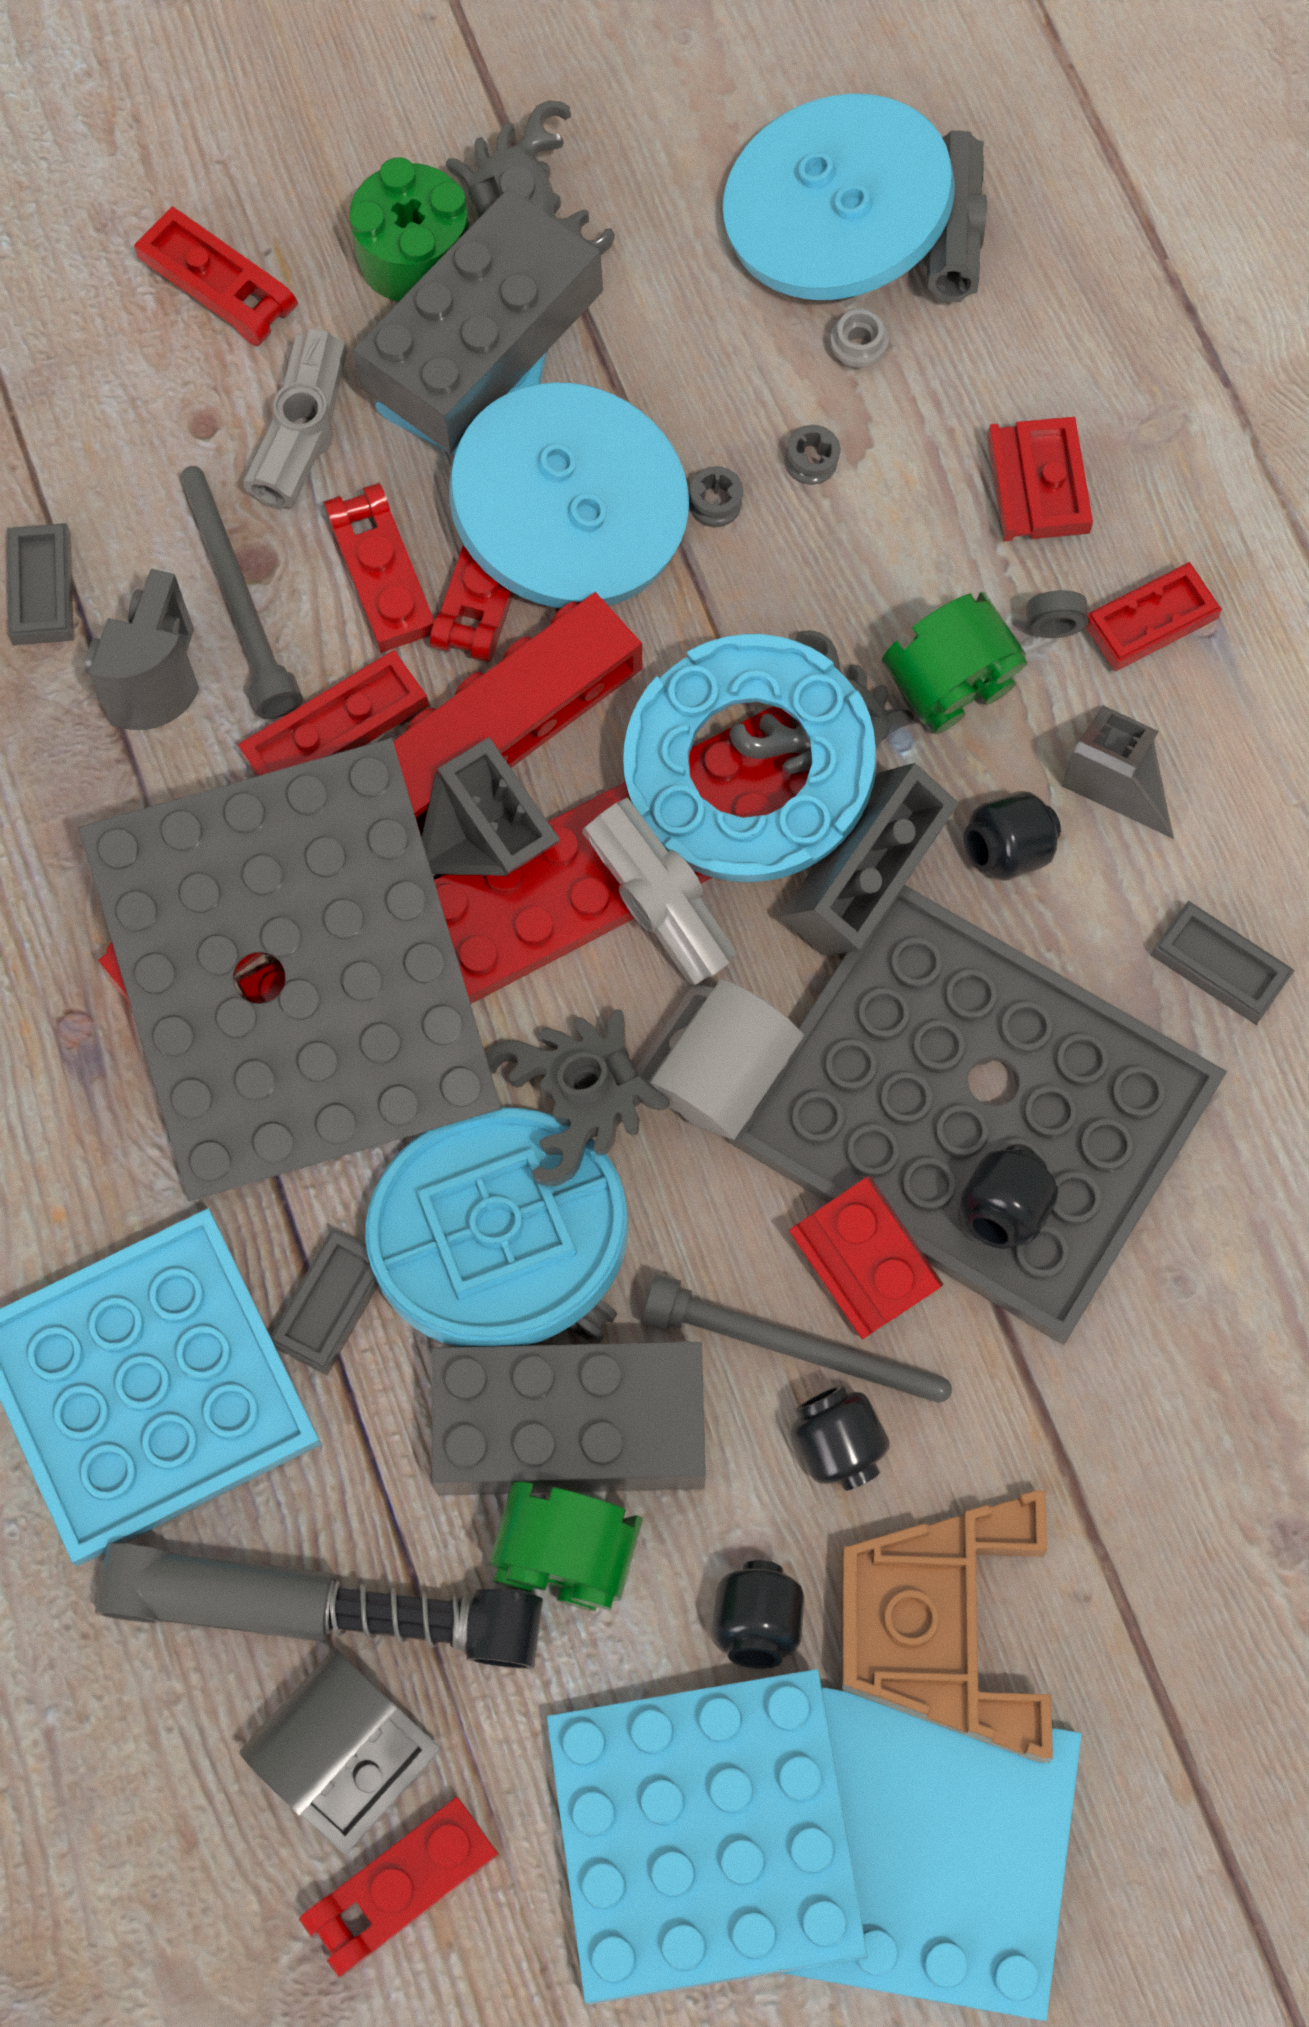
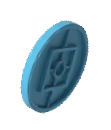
M871 94L829 96L789 110L765 126L747 144L731 169L723 196L724 223L731 245L742 265L753 277L771 289L785 295L810 300H834L858 296L878 289L899 278L923 259L935 245L952 211L955 196L954 173L942 136L935 126L914 108L891 98Z
M559 382L542 383L517 389L498 398L482 410L466 429L456 450L449 477V504L457 532L472 558L489 576L506 589L530 601L554 608H562L573 601L580 603L595 591L608 606L625 601L642 592L663 573L671 562L682 540L688 519L689 495L685 473L678 455L665 434L649 417L629 402L616 395L587 385Z
M502 1107L497 1111L423 1132L401 1150L388 1165L378 1181L368 1207L365 1234L367 1254L382 1294L398 1315L413 1328L439 1342L455 1347L528 1346L557 1335L574 1325L588 1314L609 1290L620 1270L627 1248L629 1234L627 1204L621 1180L609 1157L606 1154L596 1155L593 1146L595 1141L591 1138L586 1145L580 1168L574 1177L562 1185L546 1187L535 1182L532 1171L537 1167L544 1169L555 1168L560 1164L563 1156L547 1155L539 1145L540 1140L566 1131L570 1127L559 1124L553 1115L536 1110Z

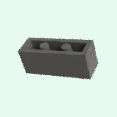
M916 763L879 772L875 777L869 802L854 829L836 849L814 865L779 917L824 956L860 950L953 814L959 802Z

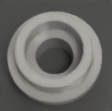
M854 309L848 311L832 327L830 335L831 350L838 360L848 366L859 368L871 366L880 361L888 349L889 333L887 327L880 317L870 310ZM855 338H862L868 344L859 345L850 341Z

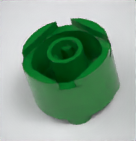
M402 157L385 161L379 171L372 174L360 185L350 205L351 231L356 258L362 275L374 291L385 298L397 302L411 290L469 229L463 189L444 172L428 165L411 163L408 159Z
M980 592L977 600L974 599L971 593L963 595L930 613L911 627L916 636L910 645L903 649L898 640H896L888 648L881 660L922 724H929L935 734L942 733L958 723L966 715L962 708L981 697L987 705L1006 695L1016 686V682L1012 677L1027 665L1025 659L1026 652L985 592Z
M512 1482L489 1561V1565L496 1568L493 1582L529 1593L532 1592L533 1588L546 1590L547 1586L560 1589L556 1600L560 1603L594 1612L597 1607L611 1610L613 1601H621L643 1519L638 1515L624 1518L626 1511L624 1508L555 1487L551 1488L550 1496L547 1500L531 1495L533 1483Z

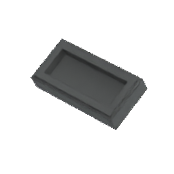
M67 523L7 528L9 638L13 646L74 641L71 532Z
M1189 900L1151 953L1152 957L1256 1026L1295 971Z
M332 1227L270 1336L277 1350L328 1376L378 1287L368 1258L366 1244Z

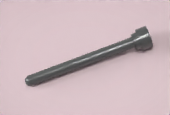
M188 466L181 474V481L254 671L251 677L252 685L249 688V695L256 714L262 719L283 717L301 706L303 702L302 693L294 674L287 672L284 666L277 665L204 472L197 466Z
M656 1273L641 1319L643 1324L666 1331L668 1325L681 1328L682 1323H686L933 1402L941 1403L951 1396L952 1386L945 1377L692 1298V1290L680 1287L682 1280Z

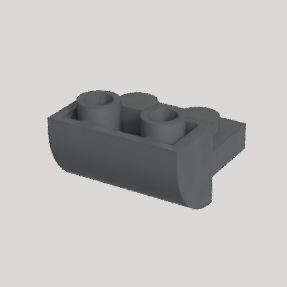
M150 569L144 590L137 589L132 596L128 613L129 623L107 618L101 639L94 638L92 640L85 661L86 674L90 676L97 692V698L101 701L111 726L129 730L153 729L173 721L191 705L199 690L186 653L194 628L176 576L173 573Z
M334 1647L239 1751V1754L283 1801L299 1816L301 1814L346 1856L437 1755L441 1748Z

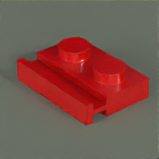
M1075 416L1019 421L1013 427L999 428V423L990 424L987 439L1004 542L1013 541V538L1016 536L1030 535V539L1090 534L1093 518Z
M870 1175L789 1229V1232L862 1340L944 1285Z

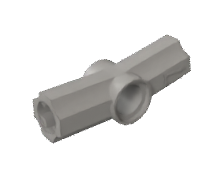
M308 329L303 334L295 335L284 386L275 396L273 403L275 416L243 481L246 492L255 496L262 504L279 510L283 507L293 508L316 457L324 453L332 443L331 419L347 355V347L345 341L335 338L329 331ZM299 418H313L311 421L307 423H293Z
M628 797L609 807L584 827L582 834L594 848L604 865L608 867L620 883L619 893L626 907L645 930L656 934L689 985H696L702 980L713 976L727 966L738 954L702 901L701 897H703L704 891L692 868L677 852L666 850Z

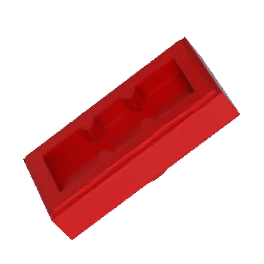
M1188 562L1088 613L1089 621L1086 629L1116 672L1217 620L1222 608L1192 564Z

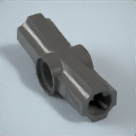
M950 131L942 138L946 144L953 168L955 196L949 220L941 236L928 252L927 290L935 292L941 301L962 302L966 296L977 293L980 278V248H982L987 211V195L982 194L984 141L977 140L968 131Z

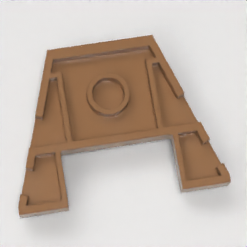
M1035 1490L1005 1503L991 1507L988 1504L965 1511L964 1515L931 1525L924 1523L844 1547L842 1551L841 1690L1033 1761L1049 1763L1053 1758L1051 1694L991 1693L978 1690L976 1555L1044 1557L1047 1552L1046 1491Z

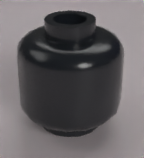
M1016 791L984 802L973 810L968 826L964 831V846L968 858L975 868L987 873L996 880L1007 881L1042 869L1052 862L1057 851L1061 825L1056 812L1050 806L1045 805L1039 797L1031 792Z
M1023 1149L993 1151L980 1161L962 1192L960 1207L969 1231L984 1244L999 1249L1026 1245L1039 1235L1057 1202L1058 1187L1053 1175L1047 1170L1045 1162L1038 1155Z
M839 1385L810 1398L796 1408L799 1418L792 1425V1440L815 1482L832 1484L840 1481L843 1489L848 1491L869 1482L880 1474L876 1462L887 1453L890 1443L871 1402L864 1393H847L844 1386Z
M765 1560L748 1561L743 1565L742 1570L734 1571L722 1578L716 1590L713 1636L717 1645L728 1652L727 1656L730 1661L753 1669L774 1668L781 1664L784 1657L796 1651L802 1638L805 1601L801 1585L792 1577L783 1574V1568L780 1565Z

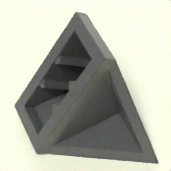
M1103 705L1079 739L1062 787L1174 839L1154 744L1159 731Z
M490 737L437 769L421 837L432 874L507 876L559 843L560 838Z

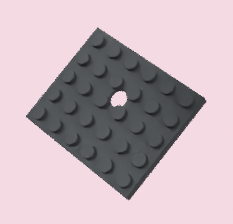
M392 738L78 827L188 1202L501 1109ZM253 953H267L274 956L280 961L285 971L284 988L275 999L267 1003L256 1004L249 1002L238 993L235 987L234 973L237 965L243 958Z
M904 885L863 947L858 951L847 952L798 1029L804 1034V1037L790 1056L787 1065L778 1074L754 1110L752 1117L743 1126L735 1140L729 1138L728 1142L828 1203L870 1175L932 1266L1065 1345L1227 1071ZM992 1060L1009 1066L1016 1075L1015 1079L1018 1086L1016 1095L1009 1102L997 1106L987 1105L976 1099L968 1084L970 1071L976 1065L987 1064ZM1003 1149L1013 1151L1018 1149L1027 1150L1038 1155L1045 1162L1047 1170L1053 1175L1058 1187L1057 1202L1039 1235L1029 1244L1011 1246L1006 1249L991 1247L978 1240L969 1231L960 1207L962 1192L980 1161L990 1152Z

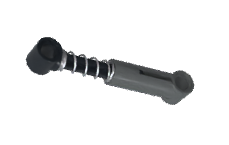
M109 1543L106 1546L95 1614L133 1622L162 1623V1621L321 1642L326 1641L328 1634L332 1630H334L338 1637L344 1635L346 1631L363 1632L369 1640H373L378 1634L395 1636L400 1644L405 1643L408 1638L426 1640L431 1648L435 1647L439 1642L450 1643V1646L455 1651L458 1649L466 1651V1660L475 1663L507 1668L532 1669L535 1665L543 1598L509 1590L477 1589L474 1597L469 1599L466 1596L463 1599H458L453 1595L450 1601L428 1599L424 1591L419 1597L396 1595L394 1588H391L388 1594L365 1591L363 1584L359 1586L358 1590L340 1588L339 1581L335 1582V1574L329 1572L177 1555L153 1547Z

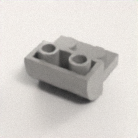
M720 979L715 988L698 983L692 985L635 1069L649 1086L665 1095L670 1103L669 1109L680 1112L695 1127L735 1140L743 1126L752 1117L754 1110L778 1074L787 1065L790 1056L804 1037V1034L775 1007L739 985L724 979Z

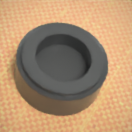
M1068 590L1049 591L1036 595L1026 604L1027 628L1033 634L1044 638H1062L1080 632L1089 621L1085 596Z

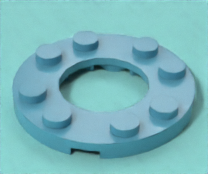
M765 634L733 635L709 641L687 651V657L671 667L660 678L656 676L638 700L631 715L624 742L623 764L628 793L634 807L667 851L674 850L689 864L692 870L706 876L734 882H761L787 877L816 864L836 849L854 829L869 802L874 785L877 758L875 736L870 714L859 691L855 690L848 679L834 667V662L807 645L779 636ZM760 702L779 707L800 722L811 742L812 765L805 786L784 807L768 815L742 818L720 812L700 796L691 780L689 755L696 734L711 716L734 704Z

